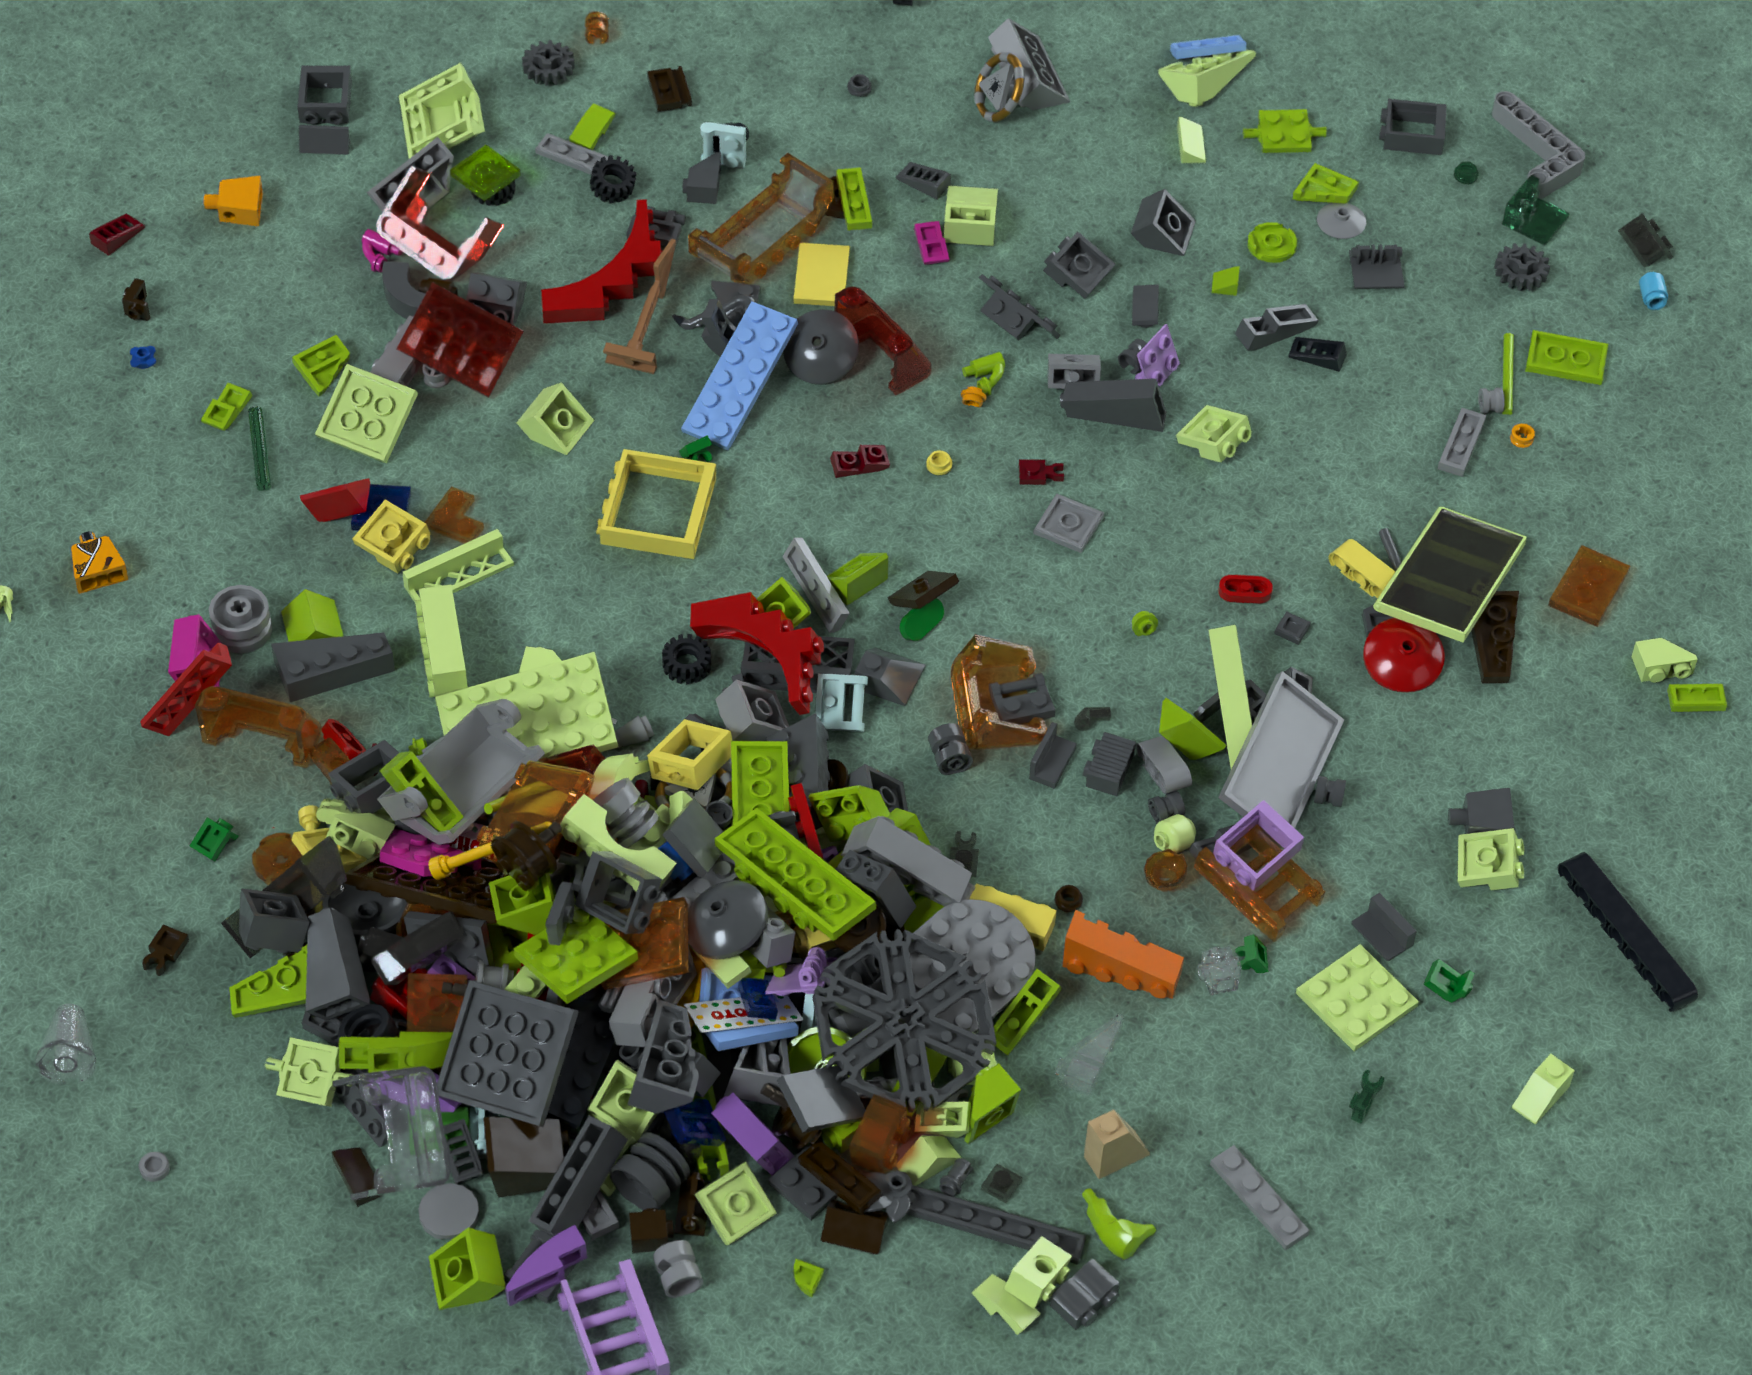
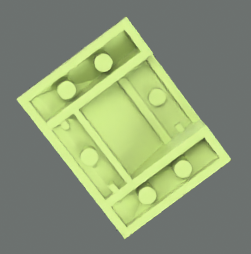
M461 63L399 95L409 159L437 137L449 150L485 132L479 96Z

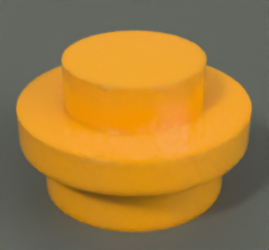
M974 386L967 387V389L961 391L962 403L968 406L982 407L987 396L982 392V389Z

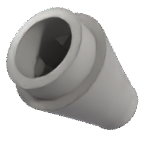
M646 715L640 718L639 716L635 717L615 731L619 746L617 748L649 741L650 737L654 736Z

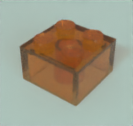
M876 1094L873 1095L849 1145L853 1164L872 1172L886 1174L888 1169L892 1171L895 1168L899 1158V1154L896 1153L900 1143L905 1144L911 1133V1128L908 1127L910 1119L908 1118L907 1107Z

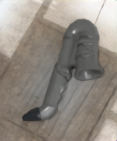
M738 295L722 304L728 320L736 328L751 301L755 302V299L750 295ZM702 313L689 320H686L683 316L672 315L675 322L685 330L704 325Z

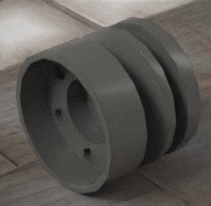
M644 1133L637 1143L630 1148V1154L623 1155L611 1168L609 1174L615 1188L628 1201L641 1210L647 1208L659 1210L669 1199L670 1192H675L681 1183L689 1177L690 1169L683 1156L668 1141L653 1133Z

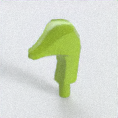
M1091 1188L1083 1191L1082 1197L1088 1204L1086 1213L1102 1243L1115 1256L1123 1260L1132 1257L1139 1246L1147 1238L1155 1234L1156 1229L1152 1224L1144 1225L1133 1223L1126 1219H1116L1111 1214L1104 1198H1098Z

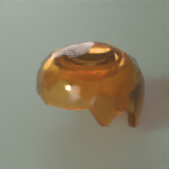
M1166 849L1162 852L1154 853L1146 860L1144 874L1148 884L1153 888L1163 892L1176 890L1184 883L1187 875V863L1182 853L1177 854L1171 849ZM1159 878H1169V880L1163 881Z

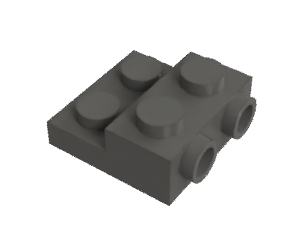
M1077 231L1072 238L1065 237L1058 246L1060 249L1058 253L1053 251L1044 261L1047 266L1043 271L1061 287L1067 283L1085 299L1109 273L1115 263Z

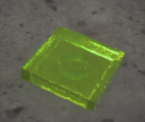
M486 144L451 168L450 176L485 201L521 176V172L518 167Z

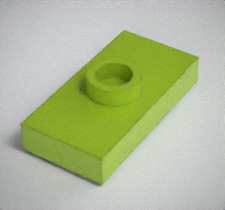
M1669 684L1667 692L1671 712L1726 711L1727 702L1723 684Z

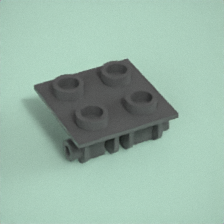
M1379 244L1378 250H1375V245H1371V248L1370 246L1356 245V247H1352L1349 250L1354 289L1405 287L1400 257H1402V247H1397V244L1385 245L1383 250L1382 244Z

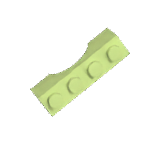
M583 794L564 816L560 824L562 828L560 833L563 834L564 838L574 842L586 851L589 857H591L593 851H611L661 878V887L670 877L677 863L655 846L644 850H631L617 844L606 829L605 818L607 811ZM615 868L613 875L625 880L637 892L640 881Z

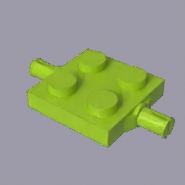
M1307 109L1259 110L1258 128H1243V139L1258 138L1262 146V153L1311 152L1312 137H1326L1327 135L1326 127L1311 126L1308 120Z

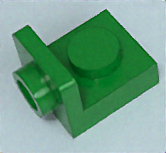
M207 817L189 846L209 859L216 861L229 839L236 840L239 836L231 831L234 826L219 818L215 822Z

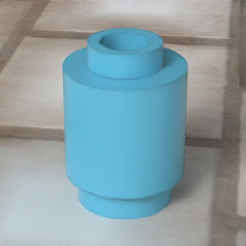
M1648 272L1639 280L1643 303L1651 310L1663 308L1668 300L1663 275L1657 272Z

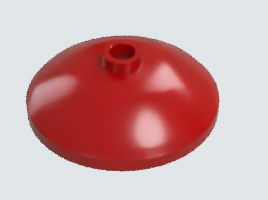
M1391 618L1379 623L1371 630L1364 644L1363 659L1368 673L1379 685L1397 692H1416L1429 687L1437 680L1444 666L1445 653L1442 642L1435 632L1397 618ZM1403 645H1409L1411 650H1405Z

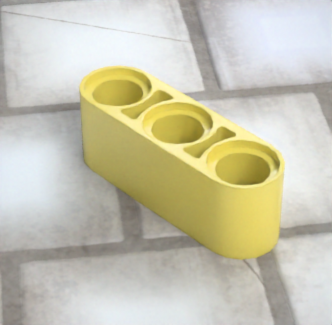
M1348 539L1329 554L1330 564L1341 569L1340 572L1352 582L1355 580L1360 584V588L1371 597L1375 596L1378 598L1395 573L1392 568L1353 539ZM1404 584L1400 586L1396 594L1403 589Z

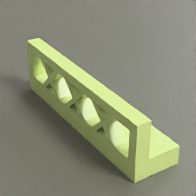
M498 529L403 571L404 587L415 602V600H420L416 593L417 590L443 586L440 585L441 580L446 577L457 578L456 583L452 585V591L455 593L514 566V562L503 548V537ZM498 553L504 559V562L498 565L487 563L490 557ZM470 566L481 568L479 573L474 576L464 574L465 569Z

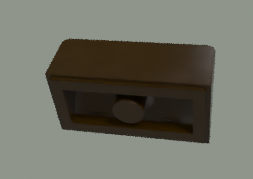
M360 1147L331 1152L333 1162L357 1207L385 1195Z

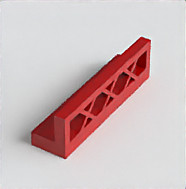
M218 642L210 652L202 650L140 721L141 727L170 736L232 666L227 645Z

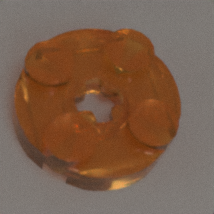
M275 833L263 838L259 842L260 846L256 849V852L254 850L252 854L254 871L258 878L267 885H290L300 880L308 872L309 864L292 842L291 834ZM278 856H283L284 859L288 858L284 863H276Z

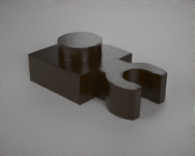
M163 924L148 946L150 954L146 955L143 959L144 970L147 971L152 964H158L156 974L161 976L166 970V961L169 960L175 963L189 942L188 934Z

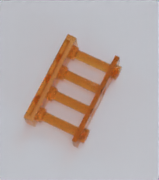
M1258 824L1230 847L1236 853L1249 843L1259 853L1257 857L1247 864L1255 872L1282 852L1263 833ZM1207 847L1198 853L1194 868L1273 942L1282 936L1287 924L1284 920L1308 900L1318 907L1326 892L1316 879H1312L1292 859L1278 869L1279 874L1257 892L1252 891L1248 886L1242 885L1227 866L1224 867L1218 863L1214 854ZM1288 881L1299 893L1279 910H1272L1264 900Z

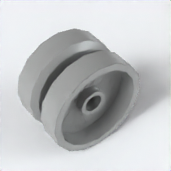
M246 585L230 586L218 592L211 600L209 615L212 631L222 644L227 645L229 652L239 654L253 652L270 639L272 624L268 601L260 590Z

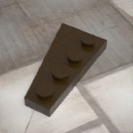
M1467 591V592H1466V595H1467V596H1470V597H1473V598H1476V599L1478 598L1477 596L1471 595V592H1472V591ZM1496 591L1471 630L1482 684L1509 683L1519 591Z

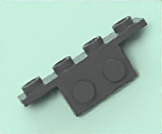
M983 274L979 276V279L985 285L995 291L980 311L1014 338L1020 340L1034 322L1056 339L1061 336L1055 330L1057 325L1047 317L1043 320L1037 316L1038 310L1029 303L1025 306L1019 302L1021 298L1009 289L1005 292L1001 289L1003 284L991 275L988 279Z
M340 1069L342 1073L353 1074L355 1080L345 1078L344 1080L354 1082L351 1087L337 1084L335 1094L377 1146H385L394 1129V1125L384 1112L396 1108L399 1102L369 1088L374 1075H368V1069Z

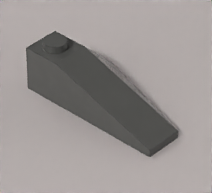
M658 1000L627 1105L657 1114L693 1101L699 1074L694 1063L695 1051L692 1049L690 1040L692 1033L687 1008Z

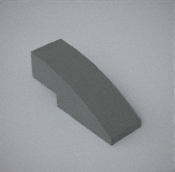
M1306 304L1267 308L1263 316L1243 318L1235 335L1247 351L1302 333L1317 325L1318 319Z

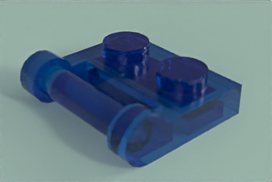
M696 1098L690 1103L661 1112L665 1113L672 1128L673 1136L677 1139L678 1143L719 1147L726 1141L718 1120L712 1114L713 1109L707 1099Z

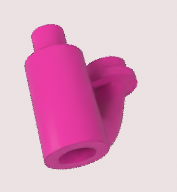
M367 229L362 237V250L370 262L373 272H382L383 263L387 261L382 254L375 255L373 250L388 256L391 253L400 256L403 252V247L398 245L395 239L371 229Z

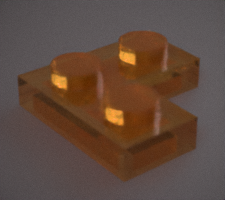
M452 486L424 522L429 530L463 544L478 538L484 529V523L464 515L475 501L474 495Z

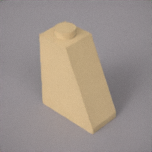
M1115 1110L1088 1122L1084 1158L1098 1179L1150 1155V1152L1135 1130Z

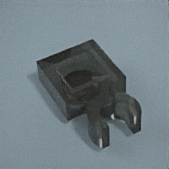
M957 831L955 835L957 847H951L950 859L961 862L964 868L972 873L971 877H976L979 849H972L976 845V833L972 832L969 841H963L961 839V831Z

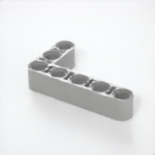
M1501 91L1496 94L1492 117L1545 160V162L1528 173L1524 190L1527 197L1540 200L1581 174L1585 159V152L1513 93Z

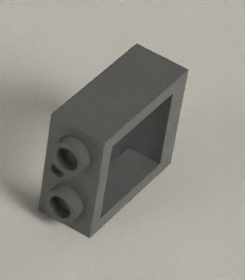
M301 65L297 106L299 123L309 125L316 123H331L334 125L349 123L352 89L350 66ZM308 88H342L341 103H306Z
M1388 99L1387 108H1382L1380 123H1385V126L1381 125L1379 140H1384L1383 149L1442 155L1445 141L1447 104ZM1392 120L1434 124L1433 135L1392 131Z
M383 740L328 774L332 785L329 786L332 794L337 800L342 799L350 812L373 814L383 808L377 798L391 786L384 776L360 791H357L354 786L379 772L399 752L386 740Z
M849 850L835 868V870L876 901V905L879 909L881 908L885 915L886 923L901 929L917 907L894 869Z
M593 851L574 906L625 934L644 933L645 928L650 922V914L654 902L659 896L662 879L611 851ZM615 868L640 881L629 916L603 903Z

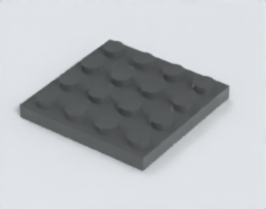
M469 980L434 1095L544 1127L579 1011Z

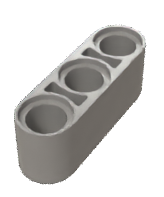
M1159 736L1136 744L1137 754L1139 757H1142L1145 763L1143 764L1144 768L1164 794L1192 786V778L1188 766L1167 739Z

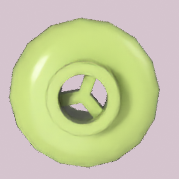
M1173 815L1159 821L1155 826L1154 842L1166 854L1173 855L1186 850L1195 841V825L1183 815Z

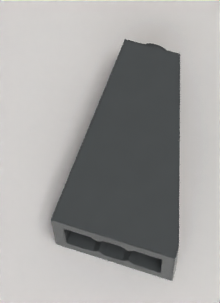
M1156 378L1066 382L1064 393L1060 394V406L1065 409L1066 415L1069 418L1160 432L1164 430L1167 412Z
M324 908L320 912L308 916L306 1012L326 1021L369 1005V994L350 918L333 908Z

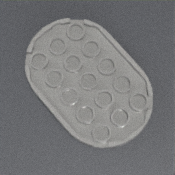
M961 900L960 903H951L939 910L914 932V934L966 956V960L960 963L959 966L962 967L967 961L973 963L967 970V974L969 976H976L978 973L982 974L980 980L975 985L985 980L992 1019L1014 1000L1033 974L1035 949L1027 929L1011 912L994 903L983 900ZM918 952L909 954L916 993L946 972L945 966L939 961ZM970 998L960 999L937 1016L974 1034L979 1031L975 1004ZM915 1013L906 1017H902L900 1014L901 1018L898 1023L901 1025L906 1023L909 1026L908 1023Z

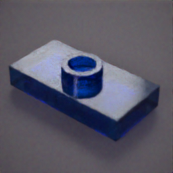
M742 978L739 981L738 989L747 1017L776 1020L778 1009L773 994H766L765 992L769 985L767 980Z

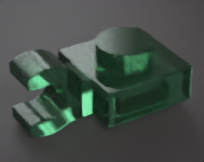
M1366 1070L1362 1075L1361 1093L1356 1091L1349 1105V1108L1353 1109L1351 1119L1362 1124L1376 1094L1382 1090L1384 1084L1383 1076L1376 1083L1370 1082L1368 1080L1369 1070Z

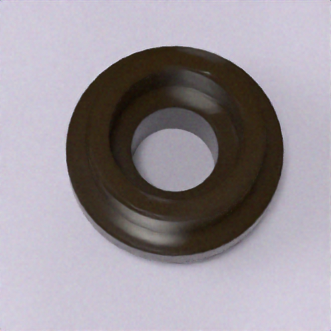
M1065 885L1056 892L1054 901L1057 908L1061 911L1075 912V910L1080 909L1082 906L1083 896L1077 887ZM1072 898L1074 901H1065L1064 899Z

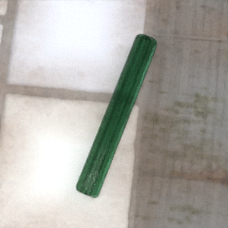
M259 406L250 407L248 415L256 485L259 491L270 490L271 481L262 408Z

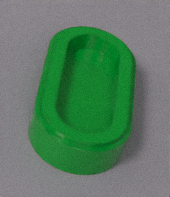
M936 598L921 609L912 608L900 622L902 637L908 641L921 640L942 620L944 616L942 602Z

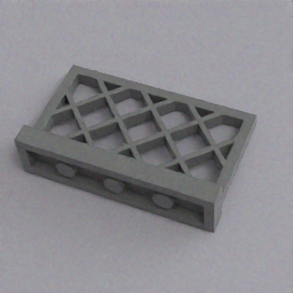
M820 636L824 644V651L821 653V656L828 654L832 659L825 663L821 660V664L812 666L813 678H810L812 693H817L818 673L851 675L855 639ZM745 642L741 673L748 683L769 690L788 691V684L779 661L775 657L768 658L765 655L767 651L764 649L756 648L753 644ZM845 646L848 647V650L839 655L833 648ZM759 658L762 662H753L752 660ZM840 664L844 668H835L833 666ZM846 685L845 695H849L850 685Z

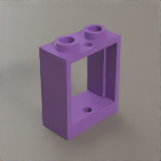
M734 1093L722 1098L717 1103L716 1109L712 1112L714 1117L772 1176L794 1157L792 1152Z

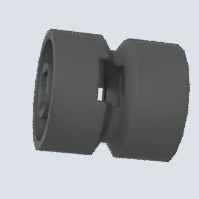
M955 723L943 724L930 732L928 741L941 774L951 775L965 772L971 767L973 757L966 744V738L960 725Z

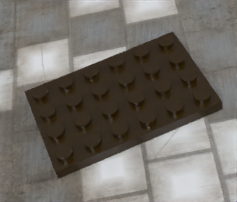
M380 853L347 871L344 884L355 886L360 891L370 890L378 892L383 897L405 899L409 904L420 903L430 906L433 910H447L454 912L459 917H473L485 920L487 924H495L497 921L489 882L505 876L497 868L496 861L482 858L480 869L473 870L471 867L461 865L458 867L457 872L451 873L446 878L436 880L433 876L423 877L419 874L380 862Z

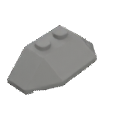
M437 137L369 190L367 194L383 213L407 220H415L449 193L454 156Z

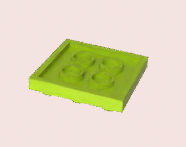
M580 908L574 911L573 921L571 924H567L560 945H551L548 942L547 930L545 929L513 948L515 957L567 1004L638 960V953L631 945L602 920Z

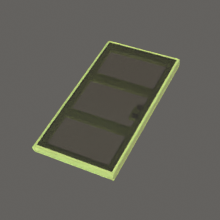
M1438 507L1373 607L1380 613L1464 643L1525 546L1527 537L1459 512Z

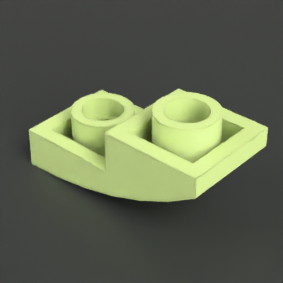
M992 1274L972 1294L991 1316L998 1312L1018 1335L1040 1315V1312L1004 1290L1006 1282Z

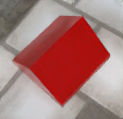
M367 478L300 495V499L318 522H327L366 512L370 479Z

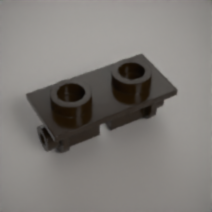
M692 1172L690 1177L681 1183L674 1234L705 1236L707 1214L695 1193L711 1184V1182H705L701 1173Z

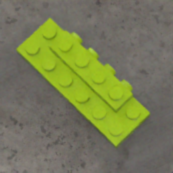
M758 808L714 838L715 846L735 862L734 871L737 877L744 882L747 880L751 881L763 897L768 895L772 898L775 907L781 913L788 911L792 914L795 923L801 929L808 927L813 932L819 929L834 941L876 909L875 900Z

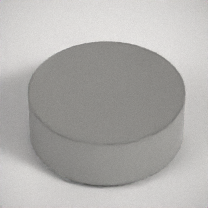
M160 1152L147 1153L139 1162L140 1174L147 1181H160L167 1176L170 1170L168 1158Z

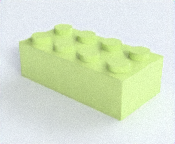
M451 584L419 589L420 600H415L422 654L424 659H426L424 660L429 697H435V701L436 696L468 688Z

